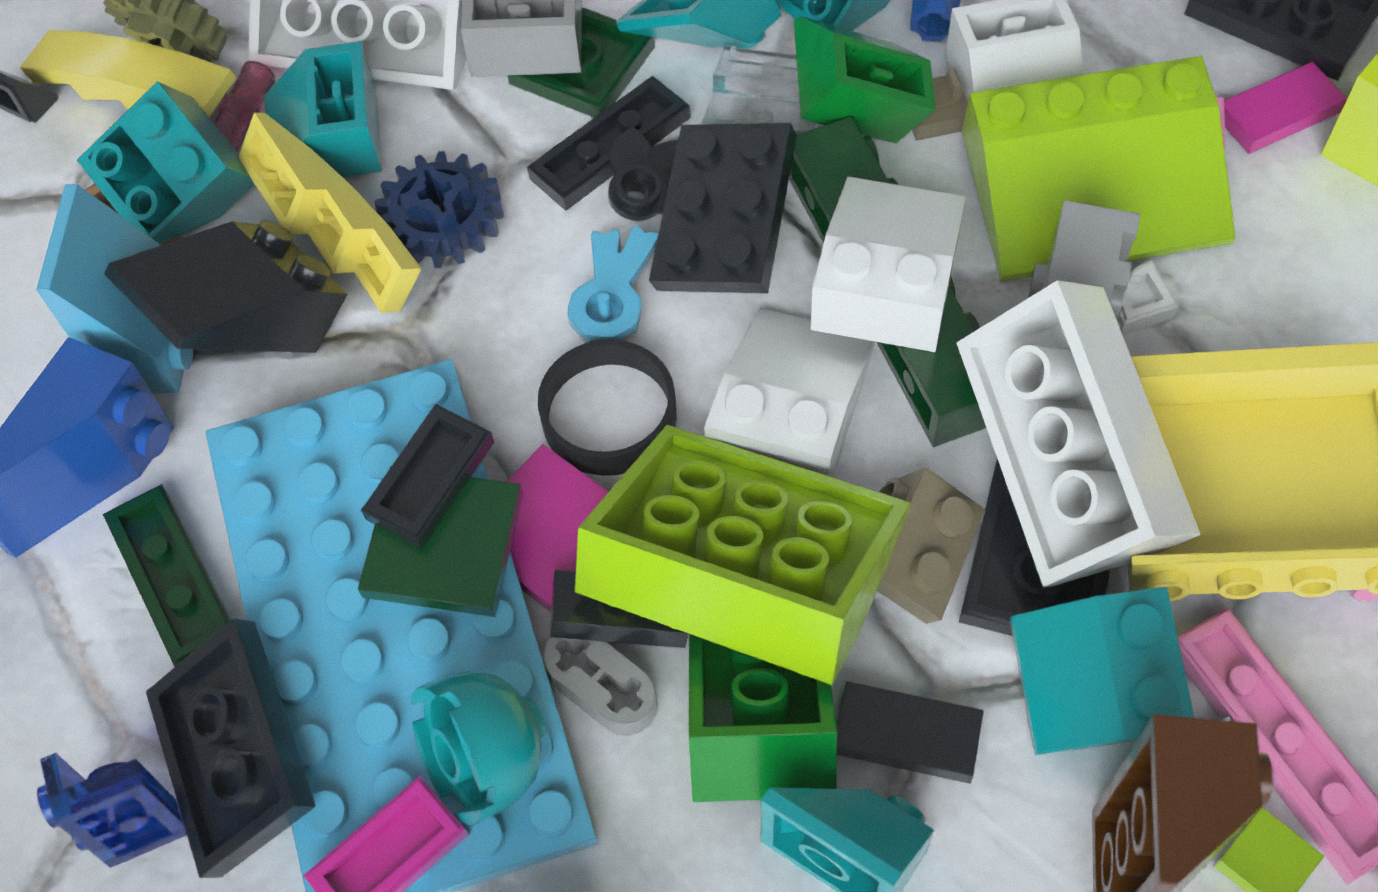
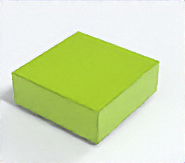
M1261 807L1214 867L1245 892H1298L1325 856Z

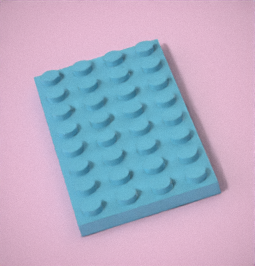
M452 359L205 431L246 620L255 621L316 804L315 808L291 825L305 892H315V890L303 875L419 776H421L453 815L466 808L459 801L455 793L441 799L434 788L422 762L412 722L425 717L424 701L411 705V696L419 686L443 676L464 671L494 674L510 683L523 698L530 697L535 701L545 722V735L540 738L542 753L537 777L519 800L500 813L471 826L461 822L454 815L469 835L404 892H455L598 844L511 553H509L495 617L362 598L358 591L374 529V524L365 520L361 512L365 503L435 404L471 422ZM483 460L471 477L488 479Z

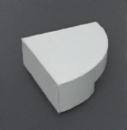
M1152 260L1137 266L1130 273L1128 287L1124 292L1117 321L1121 323L1120 330L1122 335L1174 319L1177 314L1179 305Z

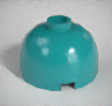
M469 671L443 676L419 686L411 696V705L424 701L425 717L412 722L414 737L422 762L441 799L455 793L459 801L466 807L454 813L461 822L471 826L500 813L527 792L537 777L542 753L540 738L545 735V722L542 713L532 698H523L510 683L494 674Z

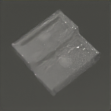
M723 47L713 73L712 96L701 125L791 123L796 134L819 127L818 123L803 120L800 116L796 55Z

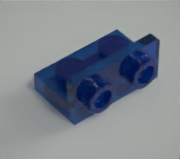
M56 752L40 759L45 784L37 788V799L46 822L52 828L61 827L72 837L80 851L89 850L108 867L112 868L187 836L177 800L137 759L129 762H115L103 765L92 771L87 779L83 778Z

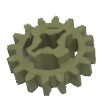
M104 0L103 5L106 6L104 11L114 16V22L124 26V33L134 37L136 40L179 51L208 62H212V60L218 61L228 38L226 36L227 29L218 25L220 20L217 17L207 15L208 9L197 4L194 0Z

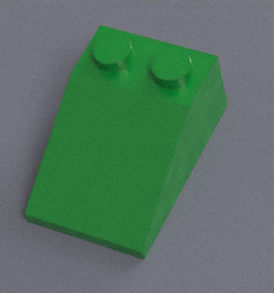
M689 634V751L692 801L761 800L769 787L837 789V729L832 685Z

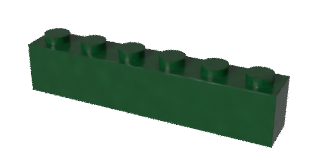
M852 116L799 133L796 138L789 180L823 244L847 176L898 185L894 178L887 179L879 165V155L875 143L870 136H862ZM950 277L935 352L876 342L932 447L986 428L956 343L979 329L980 326L971 312L964 313L955 297V286L952 277Z

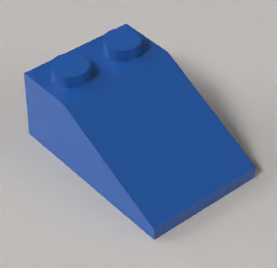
M68 337L1 425L0 547L5 553L17 558L141 477L152 459L158 457L163 452L174 426L133 362Z

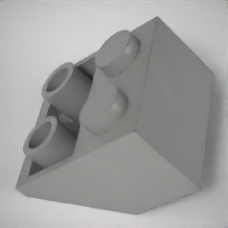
M462 0L460 30L471 77L581 73L582 0Z

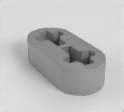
M554 637L548 639L544 646L543 661L549 680L558 691L607 730L617 735L631 736L641 733L651 725L657 712L656 691L652 680L642 669L607 642ZM585 649L588 666L595 674L591 677L577 666H572L564 672L565 667L561 655L568 651L576 656ZM610 684L624 695H628L634 689L638 690L637 698L640 708L633 711L625 706L618 713L614 712L613 696L605 687Z

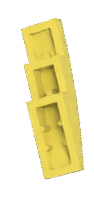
M48 30L19 67L33 83L70 84L82 99L120 100L127 109L158 81L193 97L208 117L214 112L237 78L231 69L179 51L133 39L81 31Z
M254 112L238 159L281 226L292 235L308 234L334 274L355 273L381 313L401 312L421 271L420 265L390 226L351 184L310 147L266 113Z

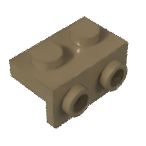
M924 467L903 477L890 479L879 491L880 493L911 502V505L877 591L928 624L943 618L985 508Z

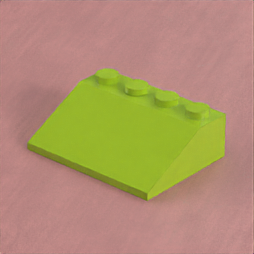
M1203 56L970 93L961 132L1000 282L1032 277L1036 262L1047 264L1064 200L1139 213L1138 231L1127 261L1230 245L1236 239L1219 105Z
M666 425L578 527L575 593L832 685L856 643L909 514L911 502Z

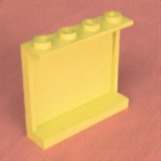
M1378 342L1131 356L1201 535L1156 555H1132L1131 564L1127 565L1129 592L1167 587L1170 601L1182 599L1188 594L1218 593L1229 599H1247L1257 596L1261 592H1294L1302 597H1321L1331 594L1336 590L1368 589L1371 593L1378 595Z

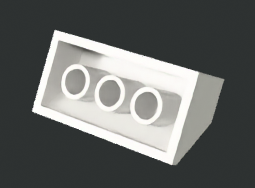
M250 0L248 63L289 68L305 49L361 41L374 80L453 90L457 87L467 59L460 30L462 0Z
M1057 280L956 342L1043 587H1052L1131 564L1132 555H1156L1201 535L1104 287Z

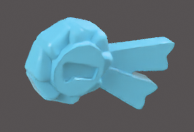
M634 226L620 253L621 242L618 229H614L607 234L592 231L591 243L595 279L573 291L567 309L570 326L583 337L586 343L609 339L624 340L627 336L637 331L642 312L641 298L632 286L654 254L659 232L645 233L639 226Z

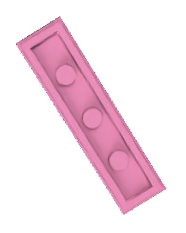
M1229 608L1222 610L1178 635L1184 671L1219 717L1223 720L1229 716L1232 721L1257 723L1259 753H1267L1272 763L1274 774L1272 787L1345 883L1348 885L1377 867L1378 797Z

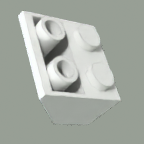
M993 0L952 8L945 57L950 69H955L967 103L972 92L1084 75L1080 31L1067 0Z

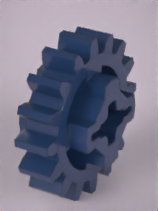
M439 151L435 162L427 163L421 155L415 156L416 168L408 170L398 165L395 168L398 181H383L380 186L384 198L375 200L376 211L390 226L418 264L425 256H429L432 258L434 267L441 268L444 257L451 255L458 264L465 263V250L471 248L476 252L482 253L485 251L482 236L497 237L499 234L496 220L504 218V211L496 177L489 178L484 163L477 164L471 168L468 155L462 153L454 162H448L445 151Z

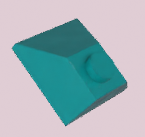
M641 0L615 22L621 32L711 48L735 46L737 50H744L761 42L766 36L764 31L782 15L775 0Z
M769 787L761 799V842L836 892H902L926 854L934 833V829L924 824L926 821L924 814L913 804L895 795H889L885 799L872 790Z

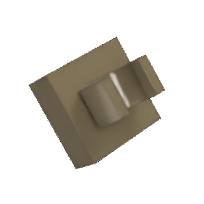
M955 69L947 70L946 76L933 78L936 110L912 130L916 141L962 131L968 103Z

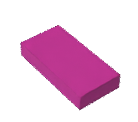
M1310 62L1224 100L1225 128L1244 150L1250 154L1341 113L1347 98L1313 62Z
M419 776L303 876L315 892H404L469 834L421 776Z

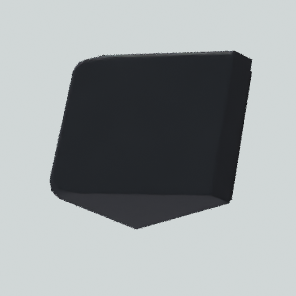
M0 70V109L26 121L36 123L58 100L56 93Z

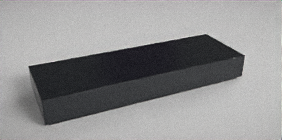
M651 76L528 165L529 179L567 211L615 175L609 159L610 150L614 141L630 127L636 128L647 139L650 147H652L690 119V105L654 76Z

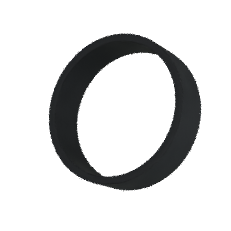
M597 340L584 343L569 350L559 357L548 369L542 379L538 392V411L548 445L557 455L581 472L600 476L625 474L666 425L676 426L675 389L668 369L651 351L627 341ZM603 365H622L637 369L655 380L664 391L668 400L665 414L659 425L642 441L620 450L592 451L569 443L554 430L549 422L551 404L560 388L572 377L587 369Z

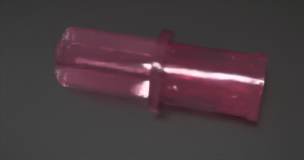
M246 61L242 65L241 72L230 93L225 94L217 106L219 114L214 124L237 153L245 139L254 112L260 113L264 103V95L276 82L274 80L275 74L272 70L257 61Z

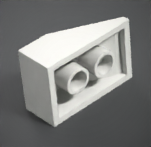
M847 176L825 236L813 283L811 330L935 352L967 196Z
M760 307L723 373L704 425L705 437L834 477L876 342L811 330V319Z

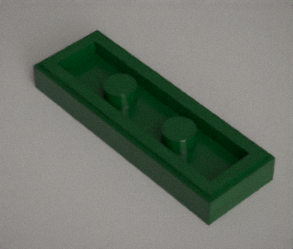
M161 484L104 513L103 516L174 667H176L229 623L231 618L168 492Z

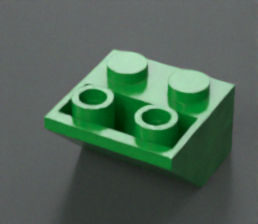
M799 16L794 21L801 119L827 125L852 116L862 135L897 144L936 110L931 60L895 43Z

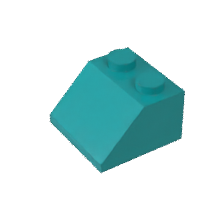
M1167 587L1095 596L1014 615L1009 618L1035 755L1136 742L1153 714L1194 718Z

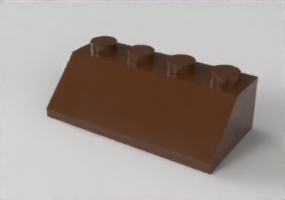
M1153 714L1092 810L1093 892H1181L1202 869L1206 868L1207 864L1216 854L1225 848L1226 844L1237 832L1244 828L1263 804H1267L1270 799L1273 784L1272 763L1267 753H1259L1257 723Z

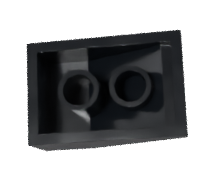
M266 220L261 221L260 224L231 221L111 262L104 273L177 349L316 353L348 295L329 277L331 271L325 264L306 255L293 243L294 237L287 229Z

